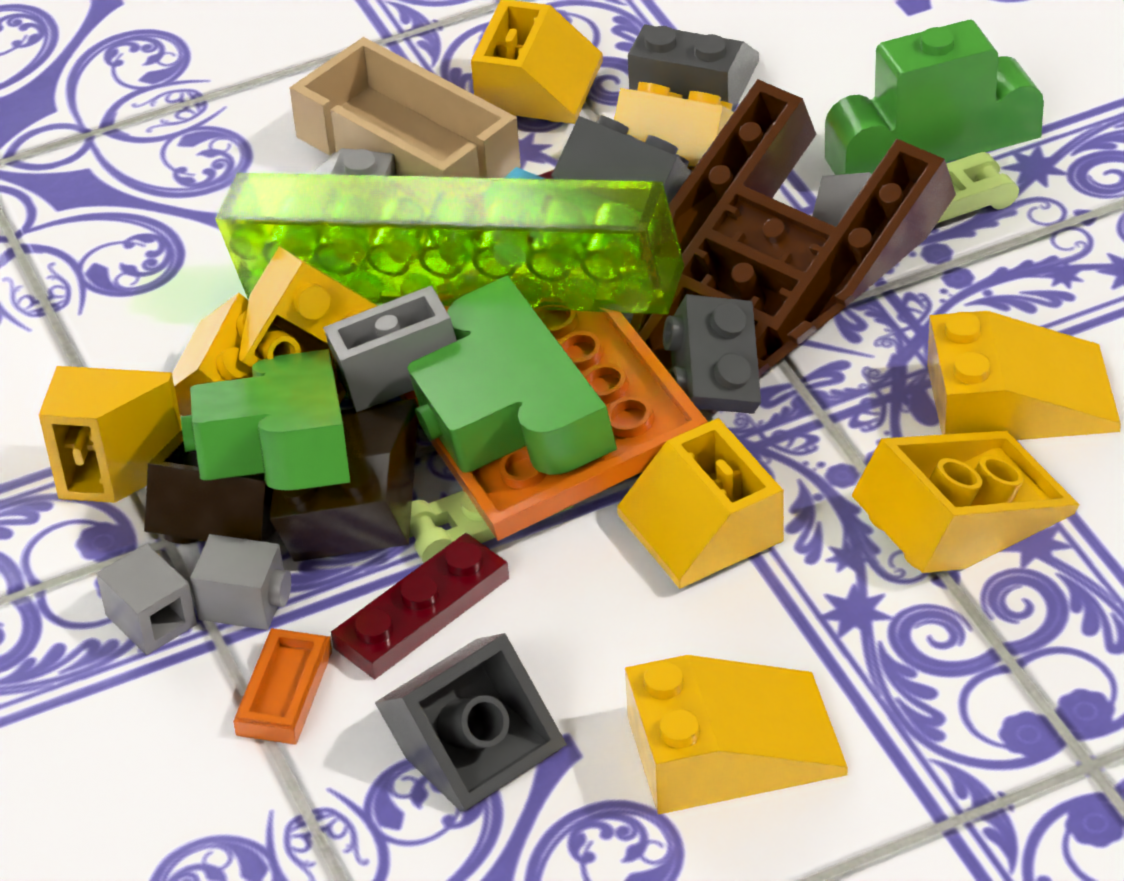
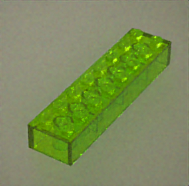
M237 173L215 218L247 299H249L252 290L279 246L375 304H384L432 285L443 306H451L455 300L463 295L508 275L533 309L668 314L684 268L663 182Z

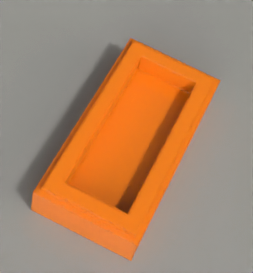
M270 629L233 720L236 736L297 745L332 654L330 636Z

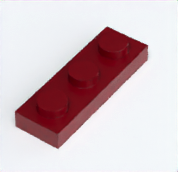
M464 533L332 630L333 648L375 680L509 579L508 562L468 533Z

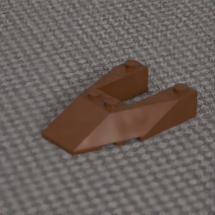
M757 79L667 206L663 217L666 225L658 251L653 249L647 268L650 277L642 302L637 300L630 324L669 372L672 367L671 351L665 350L663 346L664 325L668 316H674L686 294L752 301L760 377L858 298L929 236L956 196L945 159L896 139L835 227L773 199L817 134L803 98ZM706 410L712 414L717 412V410Z

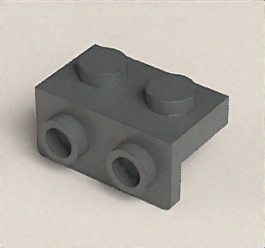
M686 294L674 316H668L664 325L663 346L665 350L671 351L672 367L669 373L698 409L754 414L761 404L753 302Z

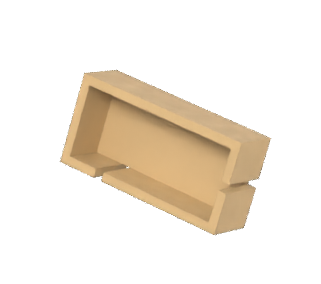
M362 37L289 87L297 138L329 156L334 152H338L341 148L365 149L373 152L394 154L398 194L447 221L464 210L463 203L481 197L480 188L487 191L491 190L515 167H521L516 116L365 37Z

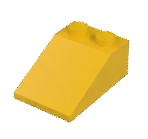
M991 311L929 315L927 367L942 435L1007 430L1016 440L1120 432L1121 423L1099 344Z
M1007 430L881 438L851 495L868 513L872 524L884 531L904 553L906 561L922 573L966 569L1074 515L1080 505Z
M683 655L625 667L628 720L658 815L847 776L848 767L812 672L694 655Z

